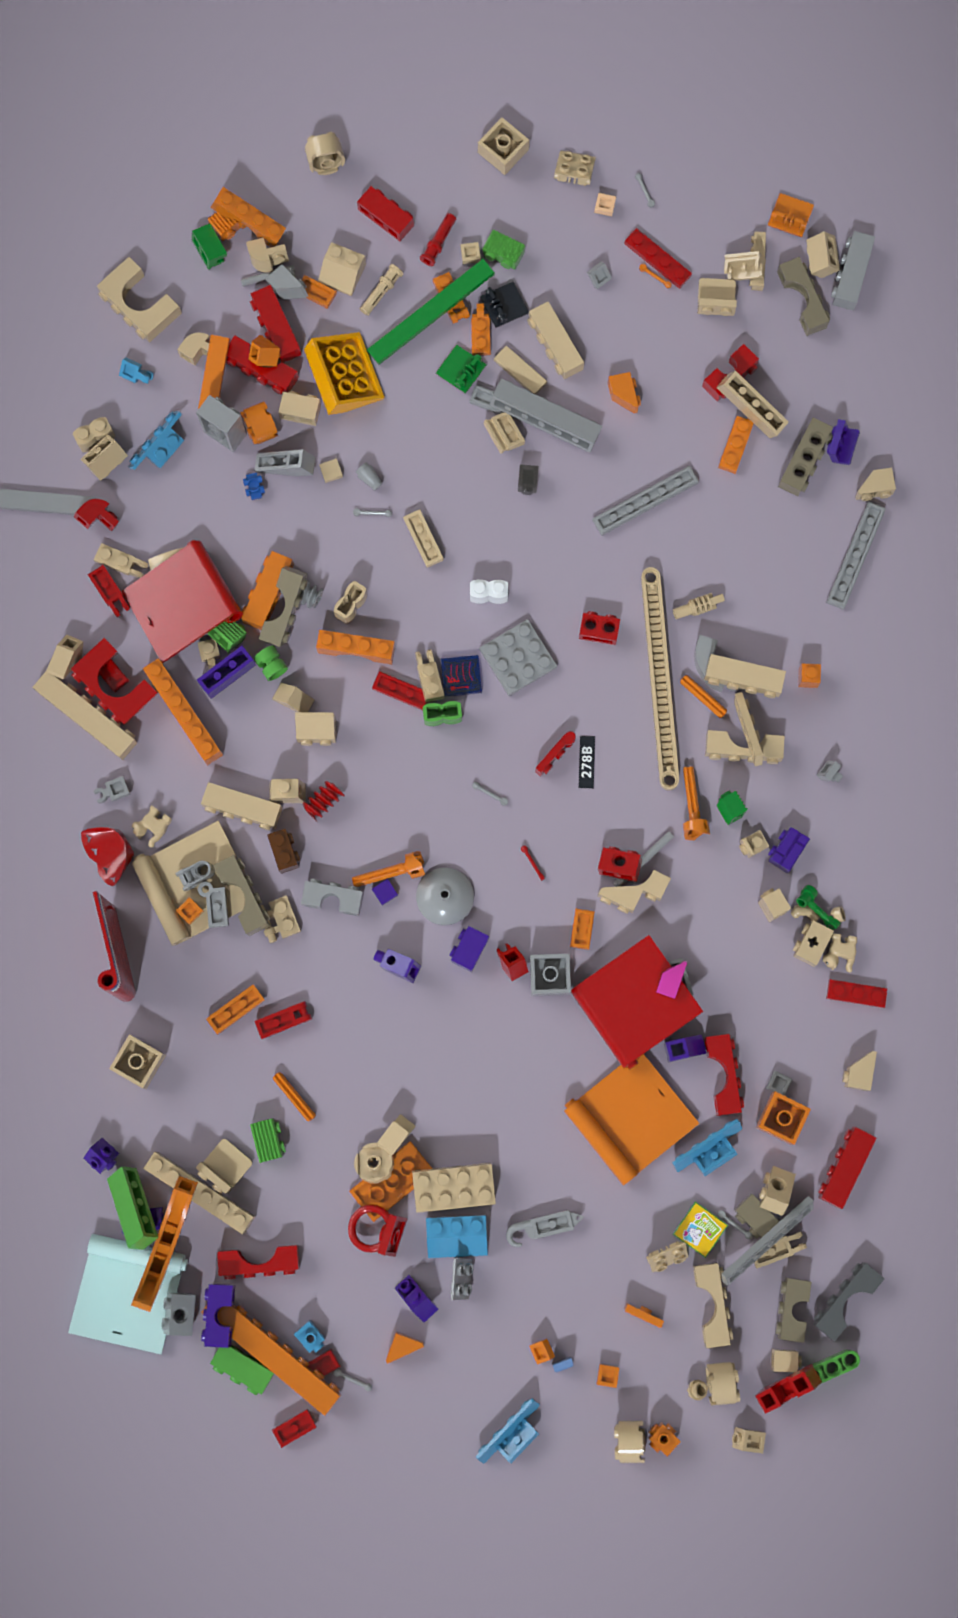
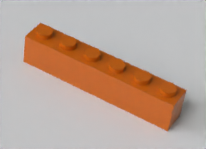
M159 658L142 668L206 765L208 766L223 756Z

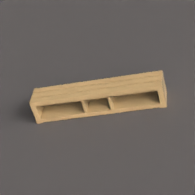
M754 232V235L751 236L753 247H751L750 252L760 251L765 257L766 232ZM764 278L750 279L749 286H751V290L763 291Z

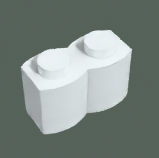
M480 579L470 582V601L477 604L488 601L495 604L505 603L508 601V582L504 580H493L490 582Z

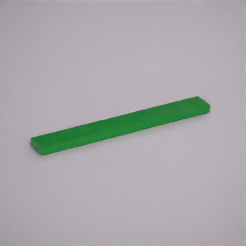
M484 259L480 260L367 349L368 353L380 365L494 276V271Z

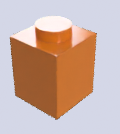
M802 663L799 667L798 687L818 688L821 683V664Z

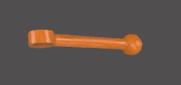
M645 264L639 266L641 272L648 273L663 283L666 288H671L672 283L670 281H665L647 269Z

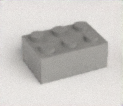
M209 395L196 412L203 432L234 452L246 437L245 426L242 423L243 420L240 417V412L233 407L228 408L225 406L224 401L220 398H213Z

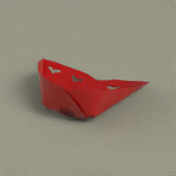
M96 827L82 831L81 840L89 858L97 863L100 877L106 884L115 886L134 856L130 843L119 829ZM86 835H88L89 837H92V838L90 839V842H88V837H87ZM91 849H97V855ZM104 867L109 869L107 871V874L105 873L106 871L103 869Z

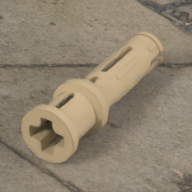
M389 265L390 269L384 276L380 277L378 286L359 308L366 316L370 315L385 293L394 288V283L397 279L403 276V272L397 266Z

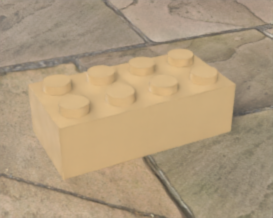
M491 1163L412 1171L416 1213L496 1204Z

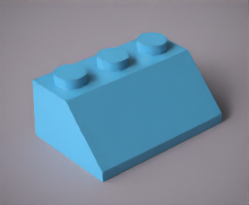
M486 1215L426 1218L428 1258L488 1255Z

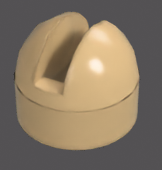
M842 906L831 910L830 915H833L839 922L846 920Z

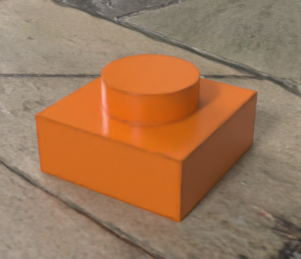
M190 897L176 910L189 925L204 912Z
M547 1338L529 1346L537 1365L555 1358Z
M599 1364L596 1384L617 1388L620 1368Z

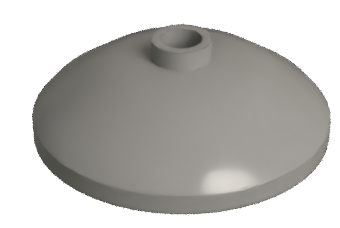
M438 868L422 878L417 888L416 901L420 912L430 922L438 925H452L468 915L473 905L474 892L470 881L463 873L452 868ZM444 891L448 892V897H441V893Z

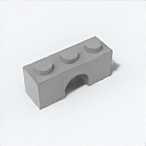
M311 879L310 882L305 881L301 900L302 906L322 909L323 901L329 896H335L340 900V913L359 916L363 899V892L360 891L359 887L349 886L347 889L342 888L341 884L333 882L326 885L317 879Z

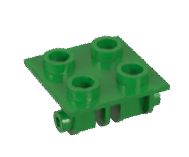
M456 345L435 374L466 394L487 364L481 361L482 357L476 354L473 356Z

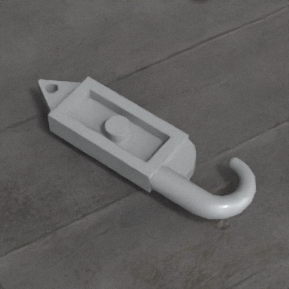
M566 1210L514 1223L508 1228L506 1238L512 1246L521 1247L522 1243H517L512 1238L515 1231L525 1229L530 1238L538 1239L574 1230L573 1227L584 1216Z

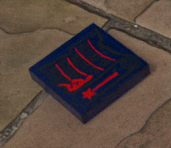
M478 655L441 659L444 697L482 693Z

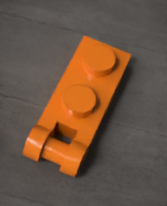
M450 272L433 278V284L438 293L454 282ZM463 300L447 312L452 324L457 323L462 318L467 319L470 317Z

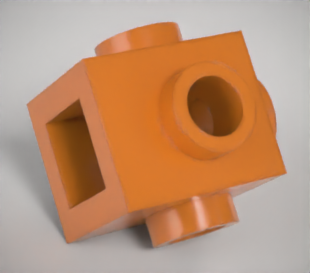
M662 1422L659 1425L656 1423L648 1432L650 1434L648 1438L651 1441L649 1445L657 1453L661 1450L667 1457L681 1441L674 1435L677 1431L669 1423L666 1426ZM661 1436H666L664 1440H660Z

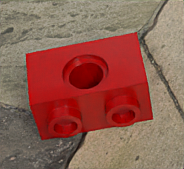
M613 846L609 848L603 847L598 871L600 875L637 882L642 858L638 852L633 850L625 852ZM619 860L625 861L622 866H617L616 862Z

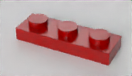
M829 979L826 999L885 1008L888 988Z

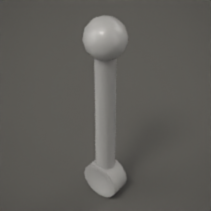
M637 173L635 179L639 181L648 200V207L653 208L655 201L651 200L642 181V175Z
M355 508L353 514L354 516L365 514L390 517L392 511H360V509Z
M478 782L472 784L474 789H479L500 801L501 805L506 806L508 804L506 798H500L481 787Z
M724 1211L718 1212L719 1218H724L745 1235L746 1239L753 1237L749 1231L747 1232L727 1217Z
M336 1369L333 1372L335 1377L341 1376L364 1387L366 1391L372 1390L370 1383L365 1384L342 1373L340 1369Z

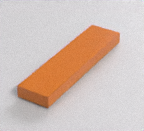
M212 334L210 336L198 409L209 395L213 398H220L230 338Z

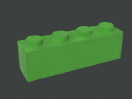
M122 1166L109 1176L107 1181L128 1249L144 1250L159 1237L137 1168Z

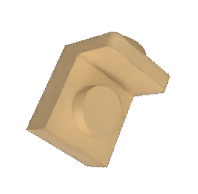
M761 830L741 839V845H739L744 856L747 855L748 858L770 847Z
M735 1427L732 1436V1447L741 1451L763 1453L766 1433Z

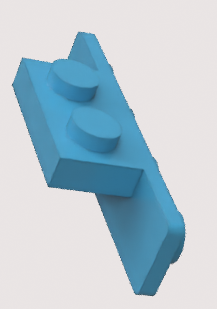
M172 411L167 415L165 424L158 426L153 432V438L146 440L141 446V452L131 457L128 466L130 469L135 470L145 457L158 468H161L184 442L171 428L182 415L180 411Z
M738 1119L729 1121L725 1124L724 1128L718 1132L711 1133L706 1140L695 1144L690 1151L677 1156L675 1161H673L676 1171L680 1172L695 1162L702 1174L707 1176L735 1157L737 1152L727 1139L742 1130L740 1121Z
M533 1398L525 1401L516 1415H512L507 1420V1424L494 1433L493 1439L479 1449L476 1458L484 1464L498 1450L509 1463H512L539 1435L527 1419L540 1404Z

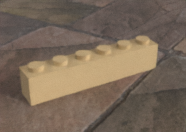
M46 670L32 688L121 760H124L137 744L134 739L135 735L128 729L123 731L119 727L120 723L118 724L113 718L109 720L104 716L106 712L99 706L94 708L90 704L92 701L84 694L80 697L75 693L77 689L70 683L65 685L61 678L47 673Z
M154 1152L143 1168L173 1189L179 1176L198 1182L192 1201L241 1234L246 1233L256 1217L159 1152Z

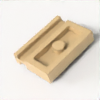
M504 412L489 420H484L483 424L500 454L506 450L510 451L524 445L525 440L511 415Z

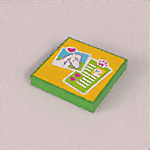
M694 1202L673 1232V1235L706 1258L728 1225L700 1204Z

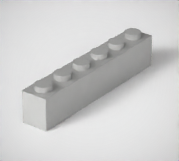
M503 379L500 380L490 402V406L587 452H591L602 429V426L597 422L590 421L578 413H573L561 405H556L544 397H539L529 390L522 389L512 382Z

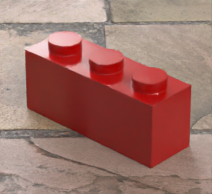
M370 186L357 201L358 210L399 242L414 227L412 214L407 210L403 211L394 200L386 198L384 193L378 188L375 189Z

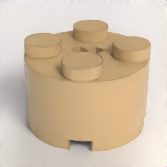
M334 132L318 136L313 135L307 138L305 152L311 172L314 173L316 171L318 175H329L337 172L340 165L343 167L345 157L340 139Z
M731 1362L706 1364V1383L709 1393L712 1394V1396H708L710 1405L740 1402V1392L736 1386V1382H739L738 1371L735 1370V1364Z
M619 1421V1424L614 1426V1438L618 1439V1445L615 1447V1460H619L620 1463H645V1458H641V1455L645 1452V1429L640 1428V1426L644 1425V1421Z

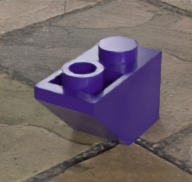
M702 1035L664 1043L668 1063L707 1054Z
M410 1275L395 1287V1290L411 1311L423 1323L439 1310Z

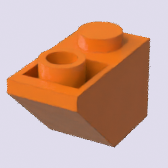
M259 335L252 340L249 360L257 366H277L280 348L263 335Z
M626 372L608 376L607 384L611 400L632 413H638L641 400L639 394L636 395L635 393L637 388L636 380L634 377H631V373Z

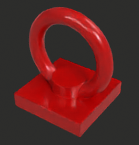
M364 1205L358 1208L349 1220V1238L353 1245L363 1252H378V1254L396 1257L408 1218L389 1214L386 1209L379 1205ZM369 1212L379 1214L385 1221L379 1235L380 1242L372 1245L360 1241L356 1234L357 1221L362 1215Z

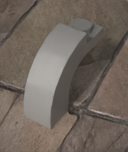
M699 635L694 652L696 670L709 687L722 692L724 686L727 685H711L708 681L704 680L708 659L711 654H714L718 640ZM727 688L728 690H731V691H734V692H738V690H732V689Z

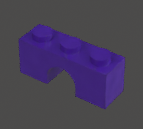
M209 1284V1287L205 1289L204 1298L207 1300V1309L204 1308L203 1321H206L205 1329H202L201 1341L204 1342V1347H231L233 1326L222 1325L218 1320L217 1314L223 1306H234L236 1285Z

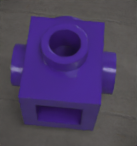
M102 1137L89 1148L83 1159L101 1174L106 1169L109 1171L117 1163L115 1159L119 1152Z

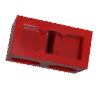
M593 611L583 613L579 639L616 645L620 619L610 614L601 616ZM592 622L596 627L588 629L585 624ZM610 625L614 628V631L606 632L604 627Z

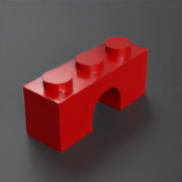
M743 344L730 356L728 363L744 378L748 374L752 375L757 370L759 358ZM718 368L704 379L702 385L717 402L721 398H727L717 389V386L728 375L722 373Z
M810 1364L763 1388L755 1397L766 1414L781 1407L796 1396L799 1398L815 1390L822 1381L813 1365Z

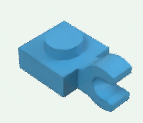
M125 357L122 360L119 376L134 383L139 379L148 384L149 380H153L154 373L149 370H141L142 364Z

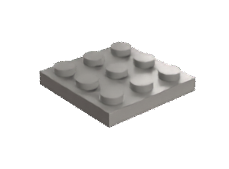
M528 619L479 648L508 696L513 695L557 668L556 663Z

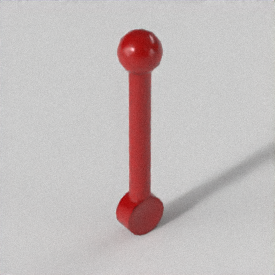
M523 845L521 851L525 853L540 880L543 881L545 878L529 854L528 847Z

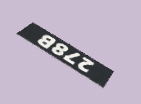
M580 736L578 788L594 789L595 736Z

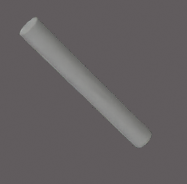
M294 265L285 267L287 270L290 268L295 272ZM272 272L241 279L242 286L265 281V278Z

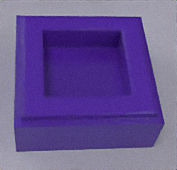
M388 879L372 888L373 893L382 906L398 896Z

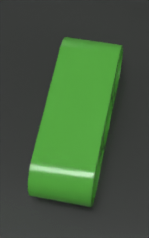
M845 1349L812 1365L822 1383L858 1367L860 1357L853 1350ZM848 1354H852L854 1361L848 1365L845 1363V1357ZM834 1362L836 1369L829 1373L826 1368L827 1364Z

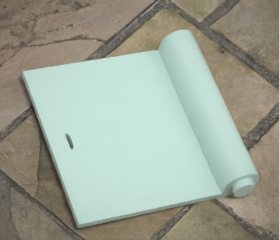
M92 1234L87 1249L89 1255L68 1333L162 1354L167 1335L162 1330V1319L165 1318L166 1312L163 1307L164 1298L167 1297V1293H177L182 1271H186L188 1259H185V1254L173 1253L151 1312L131 1306L153 1247L148 1246L144 1250L128 1249L126 1241Z

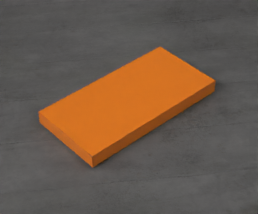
M411 1141L393 1155L394 1168L389 1179L380 1183H368L362 1180L349 1191L361 1207L375 1204L388 1211L414 1190L412 1171L433 1169ZM374 1212L366 1213L373 1222L381 1217Z

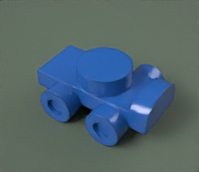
M257 472L247 474L246 478L243 479L244 486L249 487V489H245L246 496H251V500L262 498V493H265L264 486L259 484L263 482L262 476L257 475Z

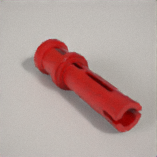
M446 214L434 238L427 243V249L420 256V260L425 265H435V259L442 252V245L457 220L453 214Z

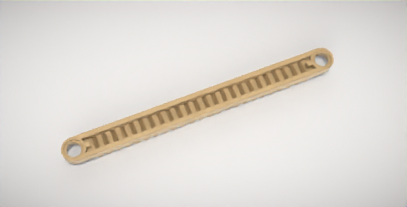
M649 567L642 572L641 586L660 786L670 791L674 790L679 783V770L660 573L656 568ZM653 573L656 576V580L648 582L645 578L646 574ZM670 775L675 779V783L673 785H666L664 778Z

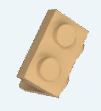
M701 278L698 287L697 314L734 316L737 300H735L736 282L728 279Z
M222 1139L204 1162H200L197 1165L196 1169L199 1171L197 1174L203 1180L207 1181L209 1179L213 1182L214 1185L212 1187L217 1192L227 1194L252 1166V1160L227 1139Z

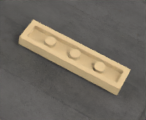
M742 692L736 693L734 705L754 766L762 765L765 750L763 745L760 746L759 744L760 735L758 730L754 729L755 721L753 714H749L748 711L750 710L748 699H744Z

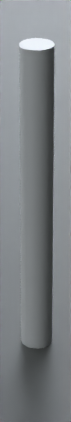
M670 832L664 835L641 857V867L674 838ZM617 879L613 885L621 887L627 880Z

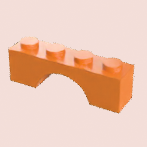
M222 187L210 207L223 217L235 219L246 225L255 233L257 239L264 238L265 244L271 248L276 246L286 229L225 187Z
M319 630L316 649L319 654L332 656L355 655L367 658L373 662L392 665L395 642Z

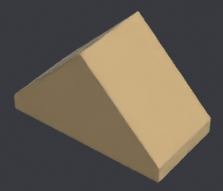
M284 683L279 685L272 700L295 712H309L315 701L297 687Z

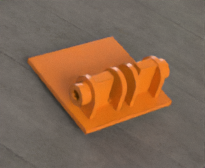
M780 193L768 226L802 237L814 204Z

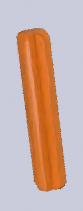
M685 675L681 679L680 683L719 718H722L727 713V709L691 677Z
M281 1072L274 1075L273 1080L302 1116L308 1122L314 1119L316 1114Z

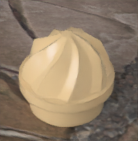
M693 1380L688 1385L687 1392L690 1398L698 1401L706 1397L708 1388L701 1380Z

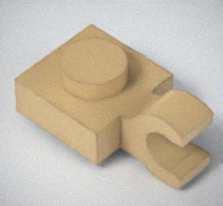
M213 639L198 642L202 662L207 661L210 670L217 665L215 659L221 658L218 643Z

